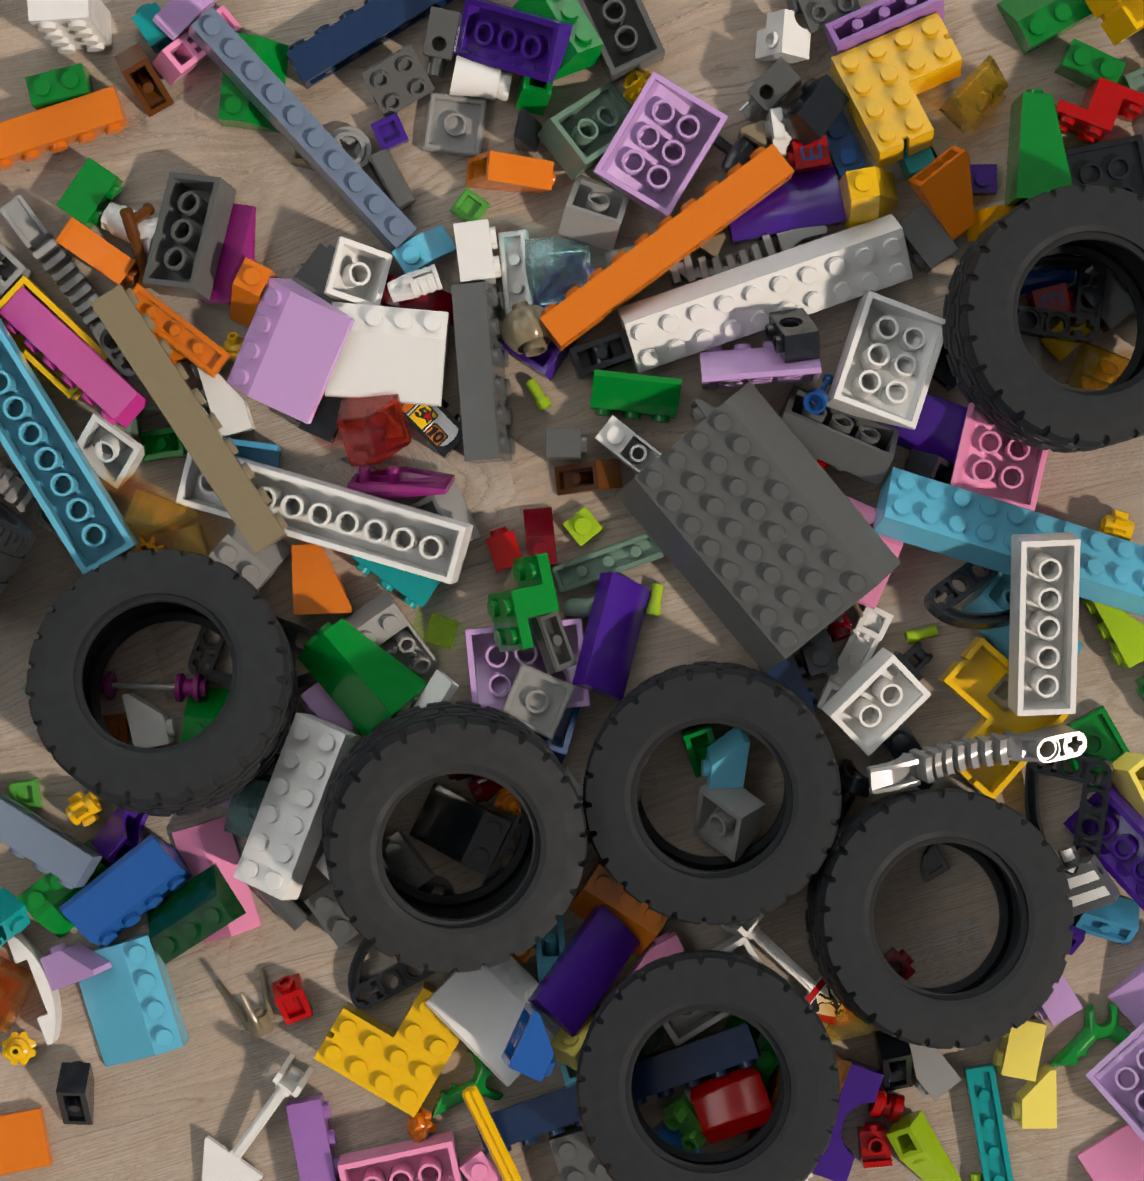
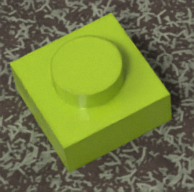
M586 506L563 523V526L580 547L603 529Z

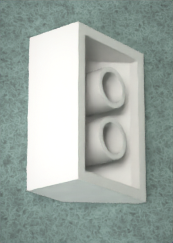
M882 647L821 707V710L866 755L870 756L932 694L894 654Z

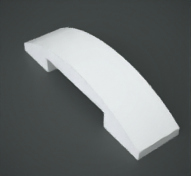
M866 606L862 611L864 616L857 619L852 629L854 633L847 638L837 658L838 672L828 677L816 707L821 709L871 659L894 615L878 607L874 610Z
M20 932L7 942L16 964L25 960L28 961L47 1011L41 1014L37 1020L47 1045H50L59 1038L61 1031L62 1007L59 990L52 991L40 961V958L44 957L40 950Z

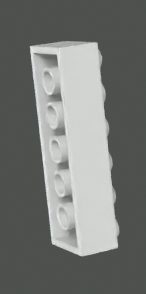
M1070 532L1014 534L1011 536L1008 707L1017 716L1076 714L1081 539Z
M296 713L237 865L234 878L280 900L298 899L322 838V815L325 810L324 803L329 786L334 782L333 776L338 766L345 757L350 755L349 751L360 739V735L315 715Z

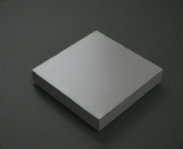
M430 92L423 151L470 158L481 154L488 100Z
M521 663L501 711L509 714L511 718H517L534 730L535 733L553 740L575 685Z

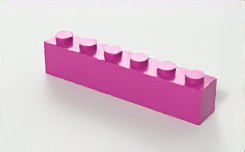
M23 286L0 310V314L7 320L4 325L17 336L20 333L26 337L23 343L35 353L40 350L45 355L42 360L54 371L59 368L64 373L61 378L73 389L78 386L84 392L80 396L93 407L98 404L103 409L100 415L110 424L114 425L118 422L127 428L150 402L41 300Z

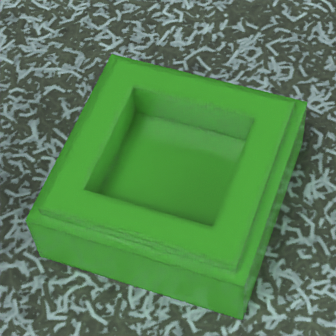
M466 187L450 209V212L463 222L476 221L482 218L490 204Z
M39 778L8 783L9 796L27 809L43 806Z

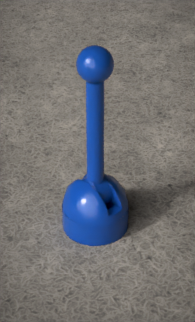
M824 375L821 387L810 390L804 397L803 404L808 412L819 414L825 410L828 404V395L825 393V390L833 382L834 378L832 375Z

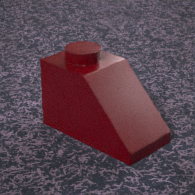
M552 507L524 509L527 556L547 552L550 565L557 564Z

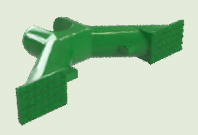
M1108 1002L1107 1020L1103 1024H1097L1095 1022L1093 1004L1086 1005L1084 1008L1085 1027L1052 1060H1048V1063L1053 1067L1062 1065L1064 1067L1066 1065L1076 1066L1078 1064L1077 1059L1081 1056H1087V1049L1097 1039H1110L1119 1045L1131 1033L1119 1025L1117 1006L1112 1002Z
M467 1048L466 1052L472 1054L476 1065L472 1079L460 1085L452 1083L448 1091L441 1090L432 1111V1118L465 1102L462 1097L463 1090L472 1085L478 1088L482 1096L489 1099L500 1100L504 1096L501 1092L490 1088L486 1084V1079L495 1074L469 1048Z

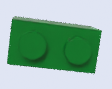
M1074 38L1066 46L1054 73L1085 88H1089L1100 77L1118 83L1127 63Z
M82 63L25 77L31 103L36 110L94 92L89 71Z
M88 157L56 206L89 229H92L94 225L97 226L101 223L104 209L109 202H114L120 195L123 181Z

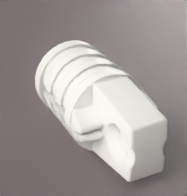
M435 264L423 267L420 270L417 269L414 272H408L387 283L393 302L418 298L421 295L424 296L427 293L443 289Z

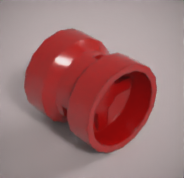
M879 1088L875 1103H869L868 1115L876 1118L883 1116L890 1122L898 1123L903 1112L905 1096L899 1093L888 1094L885 1089Z

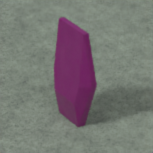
M233 203L210 300L199 299L200 301L231 305L232 284L245 257L255 261L256 207Z
M364 464L359 466V473H355L348 482L347 488L380 498L440 495L448 492L455 481V475L395 465L388 466L387 469L371 471L370 465Z

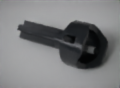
M843 759L838 769L841 782V813L837 823L838 828L841 826L855 796L867 798L870 794L869 777L862 775L854 766L852 760Z

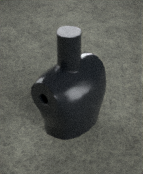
M718 135L713 143L716 148L726 154L721 164V168L726 173L738 163L742 166L751 160L749 156L758 149L745 137H741L732 145Z

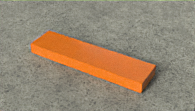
M137 283L132 290L141 303L136 306L142 315L148 313L157 328L153 332L160 338L164 337L169 345L212 378H215L232 355Z

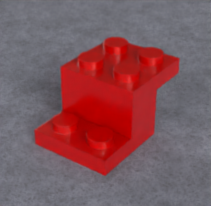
M1100 77L1086 90L1080 107L1061 99L1055 104L1060 131L1062 134L1066 132L1075 134L1077 139L1084 143H1097L1111 132L1116 117L1126 122H1132V120L1136 121L1144 115V93Z

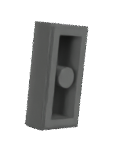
M384 149L371 155L369 167L382 191L401 211L413 205L416 199L389 149Z
M558 611L528 619L548 675L577 665Z
M257 888L254 889L294 931L312 914L308 906L299 897L297 900H280Z

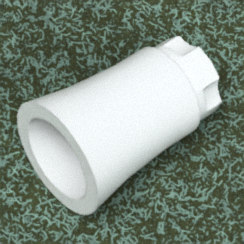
M457 55L449 95L478 97L494 101L497 98L507 101L512 73L501 72L502 69L483 65Z
M111 202L101 217V228L130 244L119 212L121 209L126 208V206H119ZM153 216L147 217L138 224L143 248L148 256L158 217Z

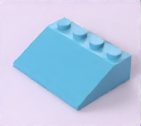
M149 932L111 943L104 947L92 949V951L110 961L112 965L110 969L78 981L105 1067L159 1055L184 1047L189 1040L166 965L150 941Z

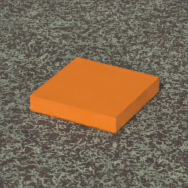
M42 1106L0 1114V1175L53 1164Z

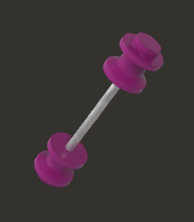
M108 671L105 677L102 676L100 694H105L107 700H113L116 696L117 688L174 690L177 702H183L186 696H193L195 702H202L203 697L208 696L209 682L207 679H204L202 673H197L194 679H186L184 673H177L175 684L117 683L115 671Z

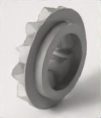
M342 127L335 130L331 136L342 148L341 141L348 146L357 144L354 148L357 159L353 158V160L364 169L372 152V146L367 135L355 127Z

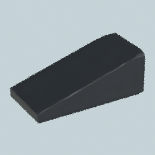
M525 109L519 111L514 133V146L518 150L536 153L540 140L537 134L542 129V126Z

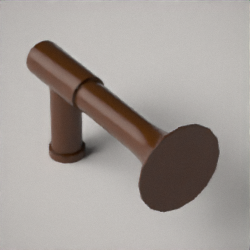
M145 203L135 213L131 207L123 208L119 212L139 271V278L134 282L133 286L135 287L138 283L143 288L148 289L149 287L142 283L148 260L140 238L138 224L147 217L152 216L155 213V209L152 204Z

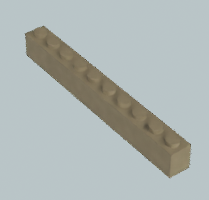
M121 284L117 285L91 302L90 305L255 554L261 553L288 535L284 530L288 527V524L279 511L274 514L268 504L272 502L271 498L263 487L257 489L251 480L256 477L246 462L241 464L235 456L239 450L230 437L224 439L219 429L223 426L213 412L208 415L202 406L206 403V400L196 387L192 390L186 382V379L190 378L180 362L175 365L169 356L173 353V350L164 337L159 340L153 332L157 328L148 313L142 315L136 305L141 302L131 288L126 290Z

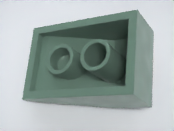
M609 81L551 117L537 136L573 181L599 163L631 108Z

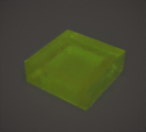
M432 613L423 640L451 649L460 622Z

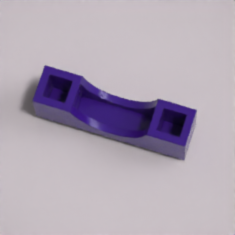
M117 807L91 844L106 861L114 864L143 841V828L149 815H146V813L138 814Z
M847 1058L845 1065L841 1064L838 1069L840 1094L836 1124L833 1126V1134L824 1154L818 1159L819 1163L812 1172L815 1175L833 1181H847L855 1159L852 1151L842 1140L841 1129L843 1121L853 1108L865 1103H875L884 1077L880 1069Z

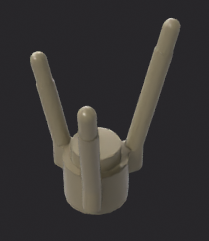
M260 969L265 1012H263L262 1008L253 1010L244 992H240L239 997L247 1012V1015H245L219 979L215 981L225 999L242 1021L245 1030L250 1032L252 1038L261 1037L272 1031L271 1021L276 1019L271 1008L264 969Z

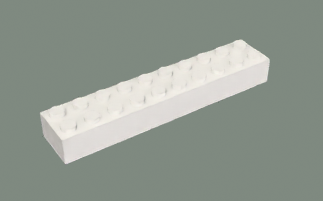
M889 214L618 308L617 311L634 355L633 362L640 373L765 330V325L769 324L770 312L803 308L807 314H811L863 296L868 291L875 292L913 279L903 228L895 217Z
M187 453L175 503L232 519L190 454ZM236 456L241 464L246 462L256 477L251 480L257 489L263 487L271 498L272 502L268 505L272 512L275 514L279 511L288 524V527L284 529L288 534L287 536L447 584L459 581L474 525Z

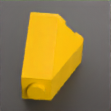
M873 166L846 171L839 180L847 221L844 223L845 230L891 214L899 202L893 172Z

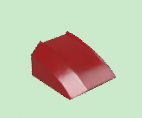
M752 1066L735 1070L727 1075L711 1079L690 1088V1100L698 1117L702 1134L710 1144H719L765 1125L772 1114V1106L760 1073Z

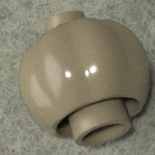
M527 301L515 303L511 307L512 311L504 318L501 324V335L504 343L514 352L525 354L526 357H533L544 353L547 350V345L552 342L548 331L539 320L543 316L541 311L544 307L529 305Z

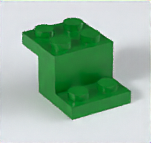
M547 552L513 559V576L518 582L519 588L488 594L487 610L490 617L493 618L495 628L493 638L500 652L533 648L534 644L528 618L560 611Z

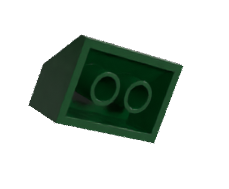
M216 863L187 881L182 888L171 892L158 907L147 912L150 941L165 964L246 913Z

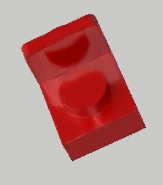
M299 973L284 976L278 981L273 982L274 1000L286 1026L314 1015L313 1008L303 989L302 978Z

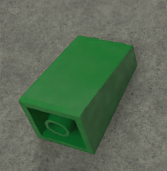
M1027 89L1026 92H1023L1011 104L1005 206H1018L1043 192L1048 193L1052 189L1073 185L1053 95L1044 94L1042 89Z
M343 619L333 626L330 622L322 626L314 636L303 644L305 650L297 657L363 736L372 733L371 729L391 717L427 686V683Z

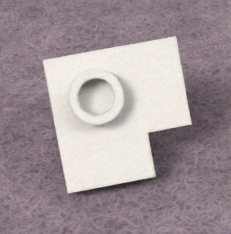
M782 9L767 14L766 28L757 30L756 60L777 61L782 57L787 63L792 64L809 59L811 33L808 29L798 25L795 20L794 11Z
M782 107L772 108L767 114L766 121H764L766 139L769 138L770 145L774 144L781 155L785 157L787 147L791 141L797 140V138L781 122L788 111Z

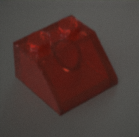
M398 394L341 400L336 422L351 467L380 464L411 443L412 439Z

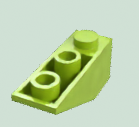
M1084 598L1082 604L1088 614H1093L1098 622L1095 625L1096 630L1103 640L1107 639L1112 648L1109 650V653L1117 666L1121 665L1122 668H1131L1144 661V625L1120 609Z
M922 1110L901 1116L899 1122L892 1125L886 1136L900 1160L923 1181H962Z

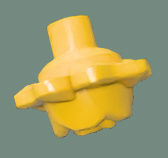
M231 332L227 335L228 340L224 341V345L220 347L232 355L229 361L235 362L244 339L237 332Z
M13 1031L9 1038L2 1042V1046L5 1048L2 1051V1056L7 1058L13 1066L18 1063L26 1065L29 1059L36 1055V1050L33 1049L36 1046V1041L29 1038L26 1031H22L20 1034Z

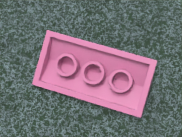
M228 815L172 832L177 852L193 874L186 881H189L216 863L246 912L206 938L205 942L208 943L232 937L261 926L250 885L233 877L241 856Z

